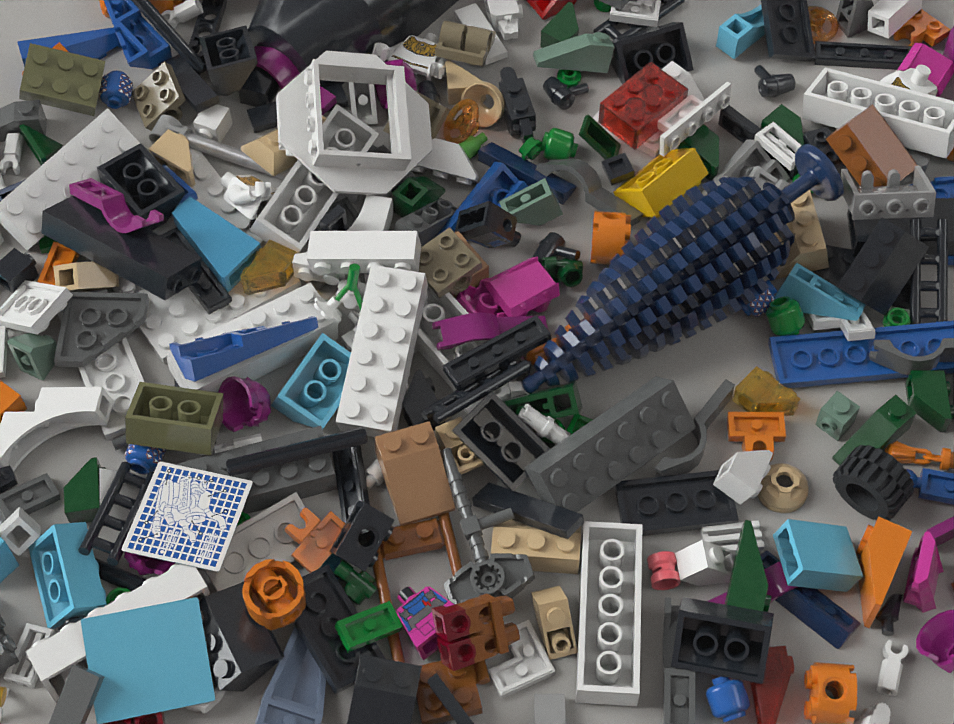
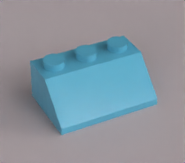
M322 333L271 406L294 422L310 427L321 426L323 430L339 407L351 352Z
M86 522L53 524L28 547L47 628L55 629L63 625L71 617H80L84 614L87 617L92 610L107 605L106 592L101 584L99 564L95 559L93 548L89 555H82L78 551L88 531Z

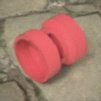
M662 551L654 553L647 558L648 568L652 571L650 580L653 589L669 590L680 585L679 573L675 570L677 565L675 553Z

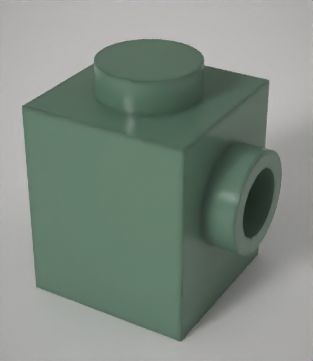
M836 391L820 409L815 425L838 441L854 424L860 406L839 391Z

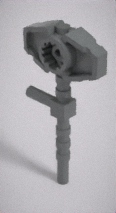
M445 448L440 451L448 475L449 485L452 487L453 497L457 501V509L462 516L460 523L467 541L469 540L470 548L474 552L473 557L476 562L474 564L470 561L443 584L448 600L455 605L486 593L493 597L508 596L513 598L535 579L528 556L526 554L494 553L489 558L488 552L484 548L483 537H481L483 535L482 530L515 519L512 509L510 507L480 519L477 518L476 514L473 515L470 499L467 498V490L462 483L463 478L458 471L451 448Z

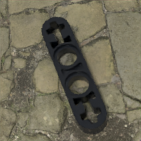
M213 0L202 1L203 13L197 17L189 42V46L195 53H198L200 50L199 35L201 33H218L227 0H216V6L213 5ZM209 14L216 15L214 19H205V17ZM200 51L197 55L205 63L203 51Z

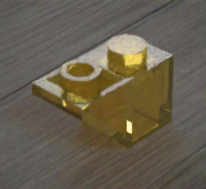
M269 239L264 247L259 248L254 261L249 267H245L241 274L244 293L251 295L286 286L294 275L292 261L297 252Z
M756 366L736 386L732 401L747 412H784V416H793L797 412L801 398L791 388L784 387L776 381L772 374Z

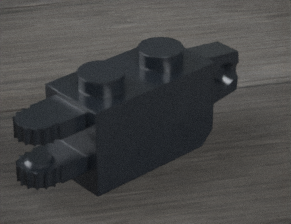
M509 66L503 67L500 71L501 81L499 82V91L502 93L505 103L503 116L509 134L511 136L519 134L524 144L529 138L534 137L533 131L536 129V114L523 77L517 78L514 68Z

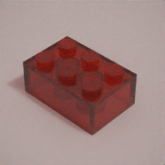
M650 62L600 102L598 123L636 150L659 131L657 128L658 120L687 98L688 88Z

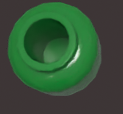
M552 128L549 132L545 131L540 146L543 151V157L547 160L574 158L578 148V144L574 143V134L558 128Z
M788 296L779 297L770 302V307L766 311V317L773 334L777 336L798 335L799 330L805 324V318L799 302L790 299Z

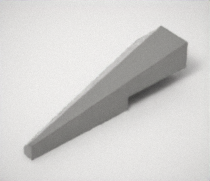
M746 140L712 181L719 186L721 184L719 179L722 177H749L755 166H760L778 180L784 179L787 181L790 177L777 160L769 157L757 140ZM742 189L748 198L751 197L747 191ZM705 190L702 192L703 196L707 194ZM728 198V199L730 200V202L732 203V205L736 208V206H735L734 203L731 201V199ZM714 208V209L717 211V213L719 214V216H721V214L719 213V211L717 210V208Z

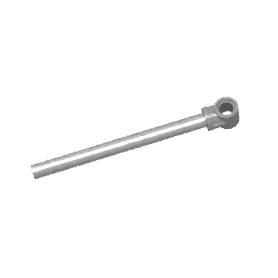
M161 115L149 134V139L154 144L169 129L176 134L184 135L192 149L271 175L242 152L241 149L193 134L191 127H182L181 123L170 115ZM292 167L274 177L284 180ZM339 193L337 198L343 199L347 197L350 202L358 204L362 194Z

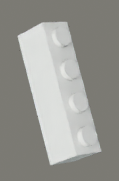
M310 231L307 261L312 273L321 275L329 273H344L348 275L349 266L354 263L360 266L359 273H369L371 265L419 272L421 242L417 231Z

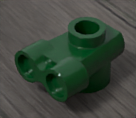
M556 257L542 258L543 268L555 283L563 282L567 287H575L581 283L583 279V263L581 260L575 261L567 258L557 260Z
M343 560L333 573L341 581L347 583L343 588L350 600L360 606L365 599H369L376 591L377 587L373 585L376 580L366 571L356 572L353 569L354 567Z

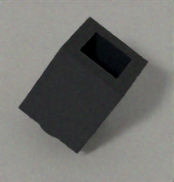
M13 248L0 260V285L13 294L25 280L34 281L39 276L35 267L37 264L35 259L27 252L23 254L16 248Z

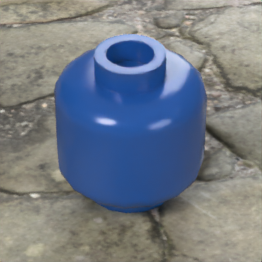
M723 676L713 679L714 686L706 690V697L712 715L718 719L722 718L723 723L746 716L745 711L750 707V701L743 682L738 679L731 680V678Z

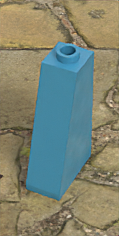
M189 196L183 203L178 204L172 212L175 226L198 255L202 257V260L228 293L263 259L260 242Z

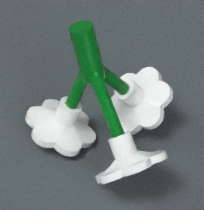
M350 264L347 280L342 279L339 281V290L336 292V296H332L330 300L318 296L314 299V307L321 312L325 319L340 323L342 313L337 307L341 303H344L347 309H354L357 305L361 311L367 284L361 283L359 279L360 266L358 264ZM358 322L355 324V327L353 328L354 334L356 333Z

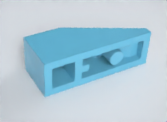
M798 263L794 265L775 295V298L788 296L790 299L797 300L803 313L853 321L859 319L866 304Z

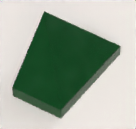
M589 114L586 115L579 136L605 160L617 156L621 144Z
M25 124L19 126L26 144L41 166L63 146Z

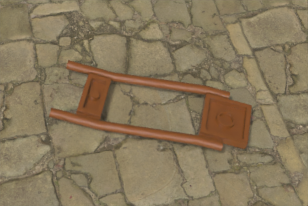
M449 512L438 515L439 520L434 518L394 527L389 539L386 542L382 541L377 550L379 556L372 566L380 604L388 601L392 604L383 563L384 558L386 560L441 549L445 545L452 575L454 576L462 568ZM399 632L388 636L392 660L405 663ZM485 660L456 671H452L443 665L441 661L420 665L422 668L416 700L422 724H439L454 720L427 684V680L436 673L468 716L483 713L476 684L485 685L490 682Z

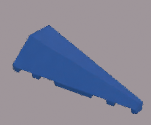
M104 0L130 67L153 70L158 67V63L172 57L170 45L143 18L141 11L131 0Z
M114 27L17 41L24 67L30 43L53 48L60 42L70 53L99 60L106 57V52L117 46L122 48Z
M494 162L437 236L449 227L455 233L459 211L487 201H491L501 207L499 201L528 187V185L524 181H519L504 163Z
M311 316L294 322L285 321L282 322V325L270 328L263 325L222 333L221 335L205 339L203 337L195 338V341L185 344L174 342L169 345L184 378L196 382L319 327L317 317Z

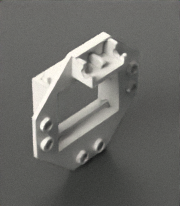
M325 51L320 57L313 59L312 63L277 94L279 150H286V156H295L334 193L385 196L432 151L429 103L405 82L404 66L387 65L377 55ZM320 80L386 85L391 154L324 150Z

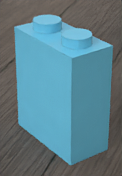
M787 519L773 534L788 586L848 592L863 577L847 526Z

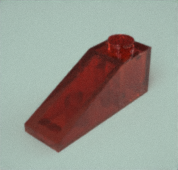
M786 645L769 647L763 684L750 682L757 724H776L791 674H794L793 657L788 656Z

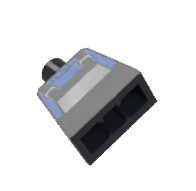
M491 201L459 211L455 232L459 231L468 241L487 248H496L505 244L515 247L521 239V233L515 231L517 218Z

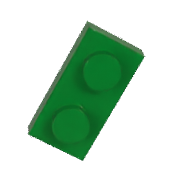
M388 601L337 621L335 628L347 652H351L400 632L403 625L391 602Z

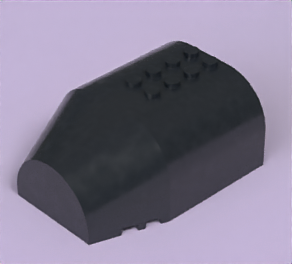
M259 0L248 32L253 47H272L282 52L301 73L312 63L313 59H317L325 51L372 54L375 43H384L388 47H392L400 42H404L408 36L413 35L417 37L459 0ZM320 80V86L323 88L341 83V85L345 84V82Z

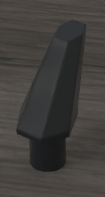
M892 594L876 616V619L881 622L882 635L890 636L894 634V622L899 620L902 594Z

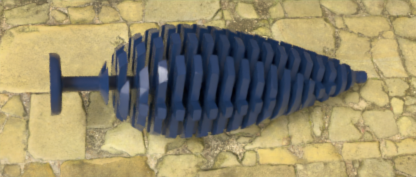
M804 144L795 153V165L800 177L783 190L769 182L764 183L763 190H761L754 180L756 177H722L719 179L721 183L719 186L714 181L702 184V187L707 192L705 196H703L697 186L687 190V195L694 203L691 206L682 195L678 196L672 203L680 214L676 216L669 205L662 208L659 214L666 224L662 226L658 219L653 216L646 223L652 234L648 236L644 229L641 228L634 235L638 244L634 246L631 241H628L621 248L625 254L621 257L619 254H616L610 261L609 268H604L601 271L598 281H593L586 291L587 296L582 295L575 306L585 318L580 321L575 312L570 310L565 319L571 328L566 332L564 327L559 325L554 333L557 337L555 340L558 345L552 340H548L543 348L549 362L547 363L541 356H538L534 364L536 372L528 375L521 381L523 389L527 393L532 394L544 382L550 387L558 386L560 381L556 375L557 373L568 383L579 379L577 371L579 373L582 372L585 377L595 375L596 372L592 368L595 365L593 362H597L602 371L613 369V365L606 357L609 354L613 356L617 362L616 364L624 365L630 363L632 357L641 359L646 357L649 351L657 352L664 349L666 344L674 345L681 342L679 338L683 335L686 339L696 335L697 333L693 329L696 326H699L701 331L713 326L708 320L710 316L717 323L725 320L728 317L721 309L724 306L728 308L731 314L743 309L735 298L740 296L746 305L751 303L756 297L749 288L753 286L759 295L763 294L769 288L763 277L767 276L770 281L775 280L779 274L776 267L779 265L782 267L786 264L790 247L794 243L796 234H793L786 225L795 220L791 203L809 190L826 201H835L844 193L842 179L834 164L817 147ZM743 187L747 190L751 197L748 198V196L742 190ZM728 198L731 199V201L734 203V205L736 206V208L732 205V203L730 202V200H729ZM714 208H717L719 213L722 215V218L719 216V214ZM701 218H703L704 221L707 223V225L709 226L708 228H707L706 225L703 223V221L701 220ZM688 227H689V229L692 231V233L694 234V236H695L694 238L692 237V235L690 234V232L687 230ZM777 232L782 241H779L774 233ZM673 238H676L682 247L679 248ZM659 248H662V249H663V251H664V252L666 253V255L668 256L667 258L664 257V255H663L662 252L659 250ZM647 257H648V259L650 260V262L653 264V266H654L653 268H651L650 265H649V264L647 263V261L645 260ZM733 263L737 265V267L740 269L739 271L736 269ZM633 267L639 274V278H637L631 270ZM720 273H722L726 281L723 280V278L720 276ZM619 277L626 286L624 289L617 280ZM707 283L712 288V291H710L709 288L706 286ZM605 287L611 294L612 298L609 299L603 291ZM693 293L699 299L698 301H696L695 298L692 296ZM590 297H592L594 302L597 304V309H595L588 300L590 299ZM681 303L685 311H682L678 304ZM667 314L671 321L668 322L664 315ZM651 324H653L656 327V332H654V330L651 328ZM637 334L644 340L642 343L636 337ZM624 343H625V345L627 346V348L630 350V352H629L628 354L625 352V350H624L623 347H622V345H623Z

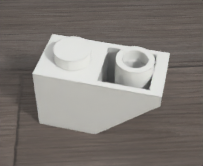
M769 450L737 452L721 466L713 485L740 505L749 497L754 499L763 487L760 484L761 480L771 468L769 462L773 453Z
M704 540L688 546L675 553L680 580L697 586L729 583L736 552Z

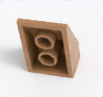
M430 421L375 436V453L400 526L455 511L439 446Z

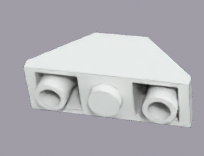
M437 138L432 139V151L411 170L417 173H423L424 170L433 172L432 176L447 180L448 176L457 178V183L471 186L472 182L478 183L480 181V177L464 149L459 144Z

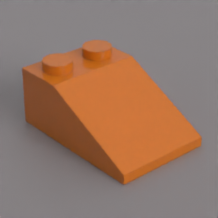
M879 516L874 526L868 524L856 551L857 554L861 555L858 562L863 577L859 580L864 627L869 629L882 606L912 534L911 530Z

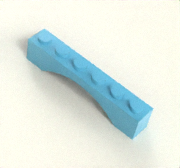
M761 5L749 12L734 14L720 25L716 47L735 59L764 36L765 27Z

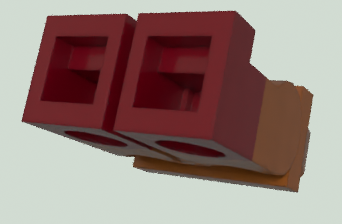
M486 593L448 607L441 605L431 608L436 634L440 636L437 638L441 662L452 671L496 656L498 653L509 652L508 645L520 640L517 625L513 622L504 624L503 616L513 614L515 611L513 599L508 596L493 597Z

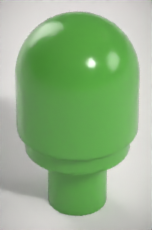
M481 132L476 137L472 135L467 136L458 144L464 149L470 160L478 154L481 145L488 138Z

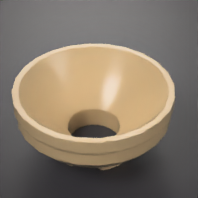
M476 82L465 89L461 97L463 114L475 126H492L500 120L504 113L505 103L502 93L491 83ZM487 94L493 98L494 106L492 108L485 106L483 102L484 95Z
M778 463L770 465L769 472L760 483L763 485L760 493L757 495L760 502L769 510L777 513H791L801 508L807 499L809 488L805 475L799 469L789 464ZM781 475L789 476L793 481V485L787 488L782 487L777 483L776 478Z

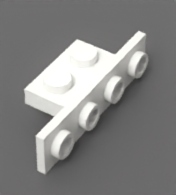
M727 81L704 101L689 95L658 120L657 128L664 132L660 136V155L664 157L671 150H675L684 139L692 136L701 125L709 122L717 112L729 105L731 101V83Z

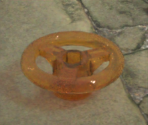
M808 6L811 30L817 34V36H813V43L815 44V41L827 42L834 38L839 28L835 15L825 8ZM826 18L831 23V30L827 34L823 30Z
M463 99L450 110L443 126L445 141L459 144L464 142L469 136H474L480 126L478 121L479 107L473 99ZM462 108H464L463 111H462V113H461V115H459V116L456 118V120H454V118H455V116L457 115V113H458ZM458 129L461 135L453 138L450 131Z

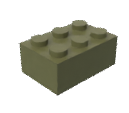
M30 43L20 86L19 99L25 101L40 100L43 105L94 116L105 61Z
M139 382L125 416L126 444L211 455L223 421V393Z

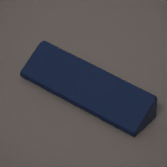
M493 142L478 150V161L489 167L494 162L504 163L519 181H524L528 186L546 178L561 205L565 204L577 188L576 185L553 173L546 177L536 170V164L528 160L524 161L520 156Z
M768 550L760 554L764 570L780 561ZM796 587L775 599V601L836 649H840L861 624L815 588Z

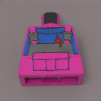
M429 586L418 593L411 587H405L398 594L397 598L403 605L397 609L396 613L414 647L424 661L439 649L437 638L440 636L436 634L431 608L441 605L448 607L454 604Z

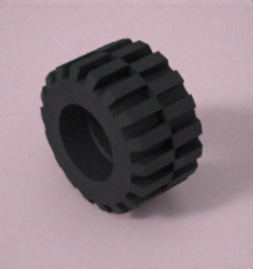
M870 445L855 447L833 474V483L843 500L857 512L873 520H877L879 516L890 521L911 497L915 489L913 487L914 482L910 478L911 475L900 462L883 450Z

